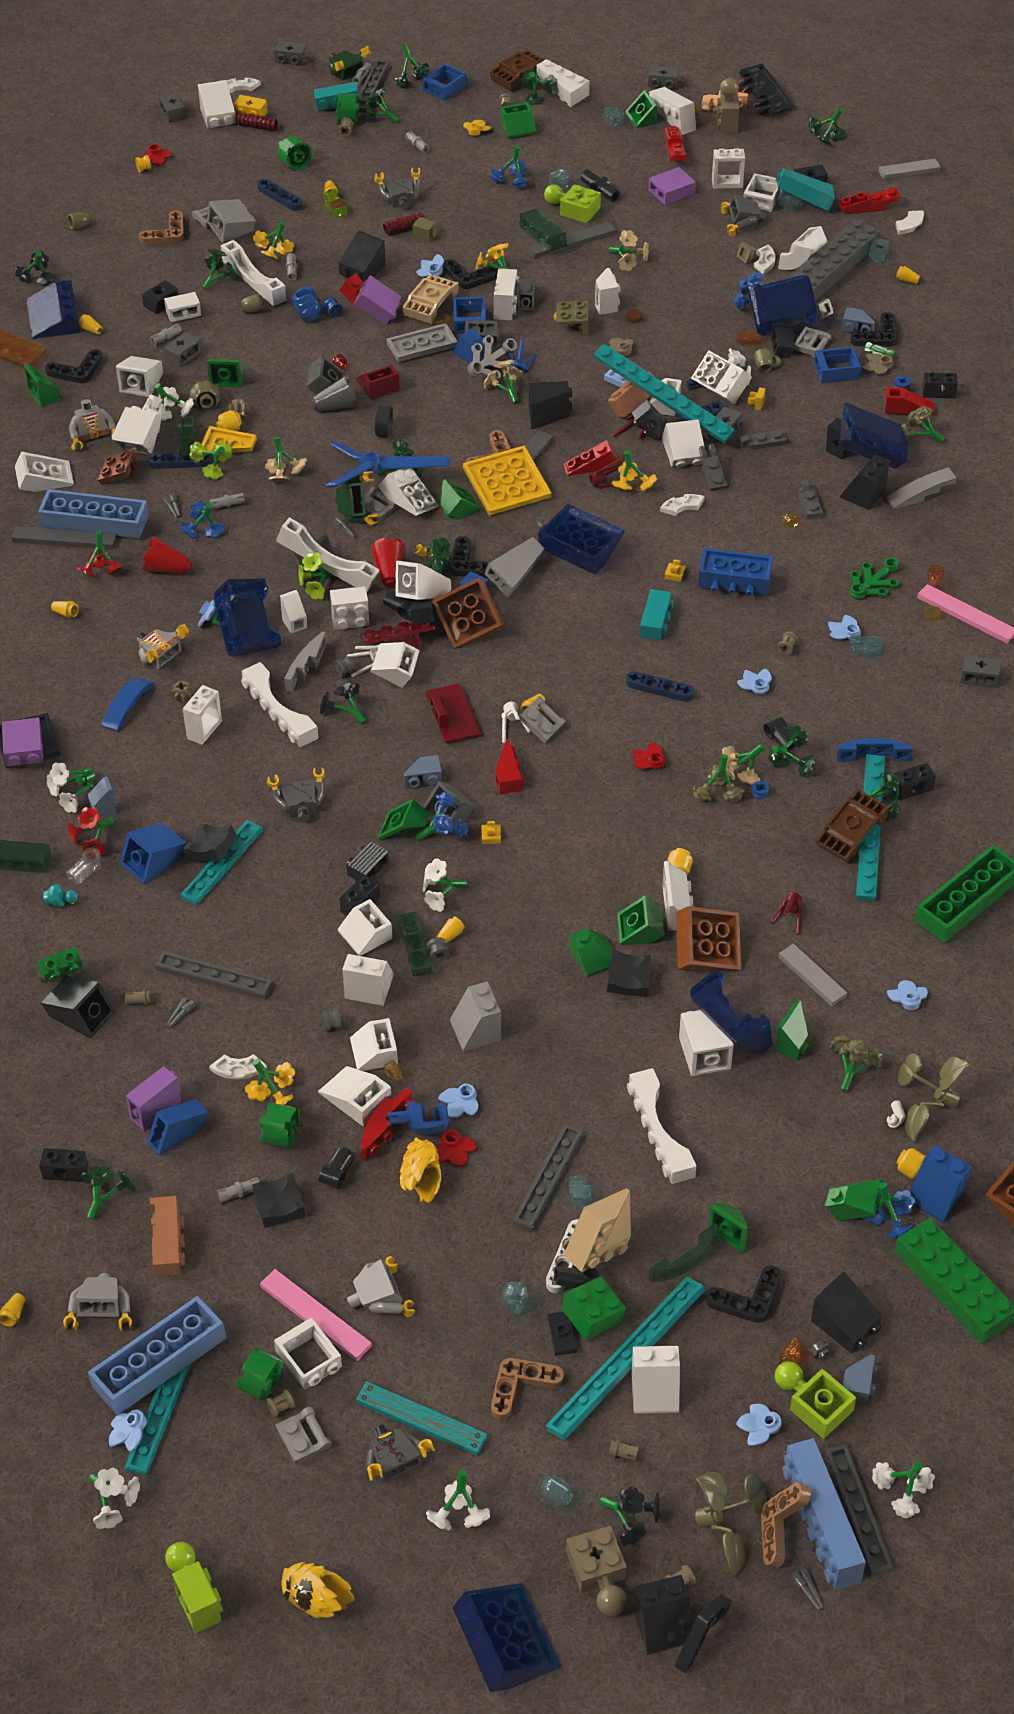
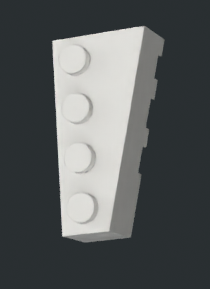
M547 59L537 65L539 79L543 80L550 74L557 79L556 88L552 93L554 95L557 94L563 102H567L570 108L589 96V80Z
M665 87L649 92L650 97L657 105V112L672 126L679 127L682 135L696 130L694 102Z
M498 269L494 292L493 320H512L513 315H516L520 276H517V270Z

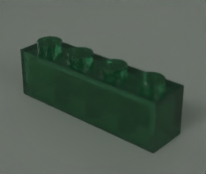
M537 209L520 213V227L548 250L554 251L567 246L566 232Z
M0 840V869L47 873L52 856L49 844Z

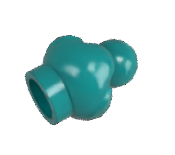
M54 884L47 891H44L43 898L47 906L53 905L61 908L66 902L74 904L78 899V894L74 890H68L65 893L60 885Z

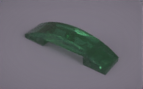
M714 1223L701 1232L698 1245L673 1263L664 1258L650 1268L649 1281L657 1283L671 1280L697 1266L711 1251L717 1238L718 1225Z

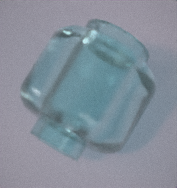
M564 169L553 171L548 177L549 186L558 185L561 189L566 188L570 183L569 173Z
M516 1281L505 1284L501 1291V1306L504 1311L513 1315L524 1312L529 1305V1290L527 1286Z
M557 1473L552 1476L547 1475L538 1489L541 1492L540 1499L555 1509H559L563 1504L567 1506L574 1496L571 1493L572 1483Z

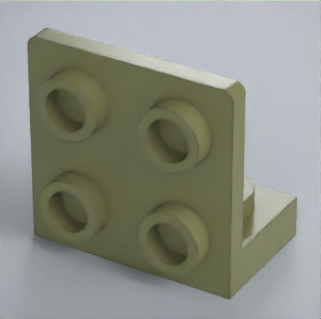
M588 301L557 302L556 324L579 323V330H582V336H589Z

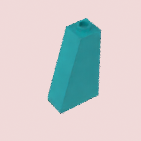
M782 168L781 172H778L775 181H777L778 188L824 210H830L835 199L833 185Z

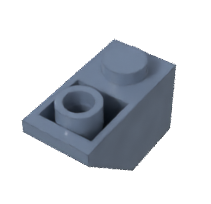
M846 308L842 331L852 333L874 332L875 322L863 310Z
M438 755L419 757L404 773L405 788L436 785L438 781L442 782Z
M108 776L103 777L88 794L90 808H97L101 818L115 815V807L118 806L117 798L113 796V794H116L114 783L109 782Z
M870 1354L845 1369L843 1387L856 1397L855 1403L867 1405L868 1398H873L875 1384H872L871 1380L872 1377L876 1378L878 1365L874 1364L875 1355Z

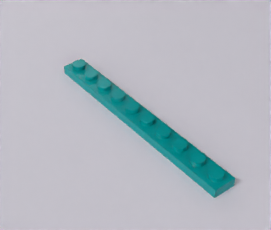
M603 344L594 353V359L688 421L699 419L700 428L723 444L734 434V428L609 346Z
M866 754L864 793L870 795L883 783L882 774L884 773L885 756ZM882 796L875 798L882 802ZM877 824L874 825L860 843L856 900L874 902L876 900L881 827Z
M686 1277L546 1425L547 1431L565 1441L632 1369L633 1347L654 1346L705 1291L704 1285Z

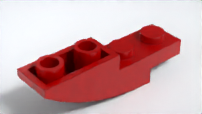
M669 126L664 128L669 161H686L683 137L679 127Z
M893 187L868 195L867 191L859 192L837 201L843 212L860 214L887 210V204L900 201L901 195L897 187Z
M406 1087L393 1100L385 1097L368 1120L361 1146L362 1159L364 1161L370 1156L376 1155L379 1147L383 1143H387L392 1137V1125H389L388 1112L406 1111L408 1102H413L412 1091Z

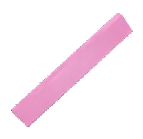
M928 584L918 593V599L1007 644L1014 638V627Z
M276 1269L260 1283V1287L302 1320L306 1321L312 1317L326 1337L354 1360L358 1361L372 1347V1343Z

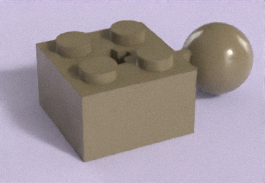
M726 78L720 84L721 92L720 98H717L718 111L716 112L717 128H720V133H738L739 85L733 78Z
M604 1527L566 1539V1553L581 1593L600 1588L596 1599L598 1609L606 1616L614 1617L620 1615L626 1608L627 1597L625 1592L620 1587L613 1585V1583L626 1580L627 1567L612 1527Z

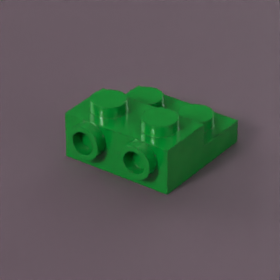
M76 946L38 961V974L41 982L55 981L61 975L73 974L82 968V960Z

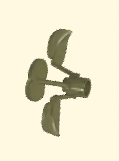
M911 1053L905 1058V1062L901 1065L898 1072L899 1084L908 1086L913 1081V1078H916L936 1090L934 1097L938 1101L921 1102L920 1105L914 1104L907 1112L904 1126L907 1135L913 1141L917 1140L918 1134L928 1120V1106L943 1108L946 1105L950 1108L956 1107L960 1100V1095L951 1087L970 1063L957 1057L947 1059L940 1070V1087H937L916 1074L922 1066L921 1058L918 1055Z
M708 1472L696 1478L709 1507L697 1509L695 1514L696 1522L701 1528L711 1526L712 1530L727 1532L723 1535V1547L731 1576H735L746 1561V1546L739 1533H733L732 1529L719 1526L720 1522L724 1520L723 1512L750 1504L755 1514L762 1513L763 1505L768 1501L767 1492L761 1478L757 1474H749L744 1483L748 1499L724 1507L726 1502L724 1498L727 1494L725 1480L718 1472Z

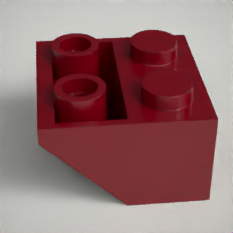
M392 365L362 374L356 378V381L370 399L399 389V373Z

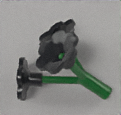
M43 251L32 253L29 267L17 266L15 268V275L19 277L21 282L29 283L31 281L30 270L33 267L37 271L41 270L37 283L42 286L52 283L56 277L54 273L44 270L48 267L49 257Z
M348 681L346 684L337 687V690L334 691L335 695L344 696L345 699H348L351 709L329 701V692H326L320 704V714H323L326 708H336L352 713L360 724L364 723L366 719L356 708L354 701L355 695L359 693V683Z
M635 1486L622 1489L619 1493V1502L604 1496L601 1497L600 1505L615 1510L624 1524L623 1528L626 1532L620 1536L623 1546L638 1542L646 1534L644 1524L633 1526L631 1522L627 1521L621 1510H624L626 1515L633 1516L635 1513H641L644 1509V1512H652L655 1523H658L659 1492H656L653 1502H644L645 1497L643 1493L638 1492Z

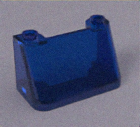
M806 275L757 286L748 292L758 337L769 334L772 330V323L802 315L806 323L820 322L811 280Z
M265 578L228 579L214 593V603L226 651L229 656H240L274 649L282 644L279 632L276 630L270 631L263 600L269 593Z
M718 969L691 988L690 997L692 1002L734 1044L757 1054L763 1053L773 1046L770 1020L764 1014L760 1018H752L748 1013L740 1019L729 1008V1001L723 995L722 989L724 975Z

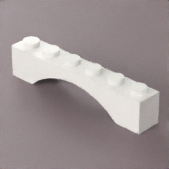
M232 240L221 245V251L227 254V256L222 257L225 264L227 262L231 263L235 273L272 306L286 301L285 285L277 278H268L261 274L250 262L243 248L236 241Z
M290 517L281 527L276 539L278 543L304 558L307 557L309 552L320 553L321 560L323 561L321 567L354 587L365 586L366 593L374 584L380 571L365 561L346 560L331 554L311 537L305 526Z
M261 662L242 670L243 679H241L244 688L250 690L255 700L258 699L263 710H267L271 719L278 722L280 729L288 734L292 743H296L300 748L318 739V728L307 715L298 714L285 708L274 698L270 690V672Z
M651 1068L630 1074L629 1083H627L628 1093L635 1098V1109L641 1112L643 1127L648 1128V1138L650 1143L656 1147L655 1154L658 1161L661 1160L663 1163L664 1176L666 1178L669 1177L671 1184L695 1178L696 1164L689 1149L673 1140L665 1132L658 1120L655 1106L659 1097L660 1083L654 1069Z

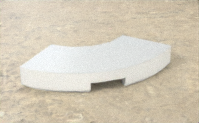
M234 78L227 80L229 92L232 93L237 90L253 91L261 85V81L252 78H245V80H236Z
M908 211V216L905 219L896 221L898 235L913 232L915 228L921 226L924 211Z
M798 243L793 252L781 253L778 269L791 270L800 267L810 257L813 247Z
M766 245L756 252L759 260L754 263V267L762 274L769 272L775 264V252L770 245Z
M685 494L684 497L676 499L673 497L660 507V512L676 516L684 510H699L705 496Z
M254 1054L243 1059H234L223 1055L210 1065L209 1068L213 1073L224 1078L247 1079L259 1075L252 1064L253 1060L259 1058ZM261 1061V1063L267 1070V1065Z

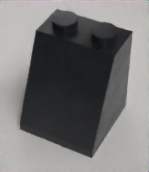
M359 230L338 262L339 274L347 278L357 274L363 282L370 275L372 277L375 276L386 266L385 240Z
M568 381L529 383L531 429H536L569 417V410H572V401H569V398H572V388H569Z
M874 455L843 491L840 498L870 510L886 491L890 461Z
M65 976L41 1002L49 1017L88 1038H92L115 1013V1009L99 982Z
M843 1271L814 1299L811 1322L852 1354L857 1348L860 1350L865 1346L867 1338L871 1334L875 1336L882 1327L880 1325L882 1314Z
M682 1575L635 1587L634 1613L647 1655L684 1646L692 1629L689 1595Z

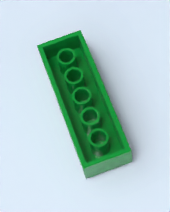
M992 845L919 904L916 910L915 922L943 943L947 942L1014 886V859Z
M930 1217L897 1238L894 1252L981 1345L1014 1323V1305Z

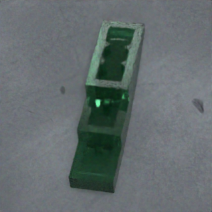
M182 417L178 421L180 456L190 455V446L196 442L195 417Z
M416 912L396 915L413 977L432 973L427 947L423 939V931Z

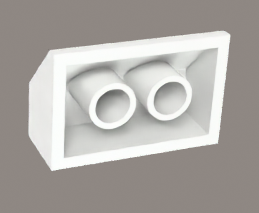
M664 861L662 886L668 931L677 930L676 912L687 906L693 907V896H689L691 881H687L686 872L672 863Z

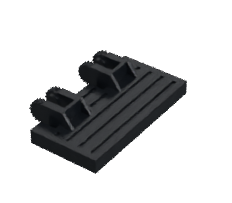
M763 63L740 70L739 74L742 79L738 81L739 87L744 86L742 89L743 93L753 92L756 98L759 99L753 104L754 108L761 107L758 110L759 115L768 113L771 117L793 109L794 105Z

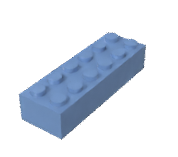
M51 489L47 490L38 511L41 527L92 532L102 531L116 533V536L140 539L149 517L146 500Z
M196 1296L88 1371L92 1388L116 1415H119L227 1338L224 1324Z
M814 1438L788 1445L787 1453L784 1455L785 1465L782 1467L783 1474L786 1480H790L791 1485L798 1482L810 1487V1500L804 1507L799 1509L801 1519L807 1521L809 1526L807 1528L808 1536L811 1541H815L817 1546L816 1555L819 1562L824 1563L826 1568L824 1573L827 1582L832 1583L834 1590L861 1583L866 1561Z

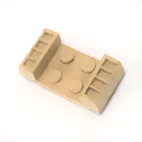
M433 274L423 278L404 304V316L433 324L437 320V309L445 299L453 301L457 296L458 282L434 276Z

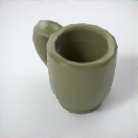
M75 212L67 215L71 230L82 229L90 224L87 213Z
M259 294L251 295L241 300L244 313L263 311Z
M760 349L754 354L756 366L762 373L769 372L772 368H777L782 364V360L778 356L772 355L769 349Z

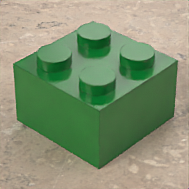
M600 1276L566 1292L561 1309L587 1341L622 1324L626 1307Z

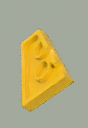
M209 426L201 445L204 446L206 451H212L214 445L223 441L232 447L231 453L252 452L257 437L254 434Z

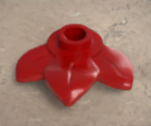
M151 144L148 152L142 155V158L148 155L151 163L155 166L162 165L164 158L171 157L170 151L162 149L158 144Z
M650 742L647 746V751L632 750L633 758L636 760L633 766L639 769H660L665 766L666 759L662 754V749L655 743Z
M455 1130L446 1131L441 1137V1144L436 1147L439 1163L449 1160L450 1163L457 1167H463L467 1162V1153L476 1150L472 1139L461 1137Z

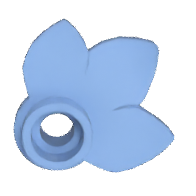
M437 254L433 261L422 260L421 269L416 271V273L420 277H427L430 274L440 276L443 273V257Z
M217 596L211 602L205 601L199 613L202 614V617L198 624L199 628L205 620L209 621L215 612L214 605L218 600Z
M844 615L842 623L828 622L831 631L830 636L835 639L842 640L848 638L853 640L861 635L857 621L849 615Z
M763 669L758 675L745 670L743 679L738 680L737 683L745 690L764 694L769 690V683L772 677L767 669Z
M908 980L901 981L898 984V989L887 990L888 997L894 1002H901L907 1010L917 1009L921 1000L926 998L928 994L925 987L916 988L915 984Z
M463 1084L458 1089L449 1088L438 1097L440 1101L448 1104L447 1110L450 1118H457L464 1112L472 1116L478 1110L477 1092L470 1084Z
M757 1403L750 1405V1413L742 1415L736 1422V1425L740 1429L749 1432L748 1445L756 1446L765 1443L769 1439L770 1434L777 1433L781 1428L782 1421L777 1413L770 1412L767 1406ZM769 1420H773L771 1424H766Z
M132 1410L128 1414L122 1413L117 1415L111 1422L114 1430L109 1436V1446L115 1447L125 1443L127 1449L132 1452L142 1438V1430L146 1425L144 1413L140 1410Z

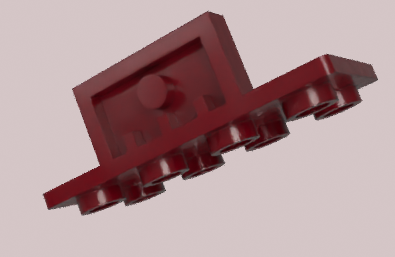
M407 621L400 622L398 626L394 627L386 625L382 626L380 630H364V633L360 634V638L366 644L383 641V643L404 642L421 650L419 633L435 630V625L431 622L413 625V622L408 623Z
M459 683L425 691L444 743L447 744L480 736L479 729Z

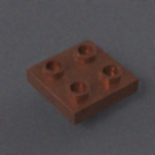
M134 450L125 451L119 455L106 458L98 478L99 483L106 484L137 474L136 452Z

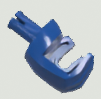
M301 287L292 297L296 312L305 322H310L320 317L324 310L322 303H318L316 292L311 287Z
M409 1101L406 1111L388 1112L389 1125L408 1123L410 1132L419 1135L443 1133L449 1123L445 1102H440L437 1107L433 1108L432 1121L425 1119V1104L423 1103L417 1104Z

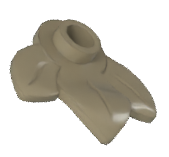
M621 338L609 340V347L622 356H627L631 353L632 345L634 344L633 340H622Z
M866 354L869 362L863 365L862 368L867 372L881 375L893 367L894 361L889 355Z

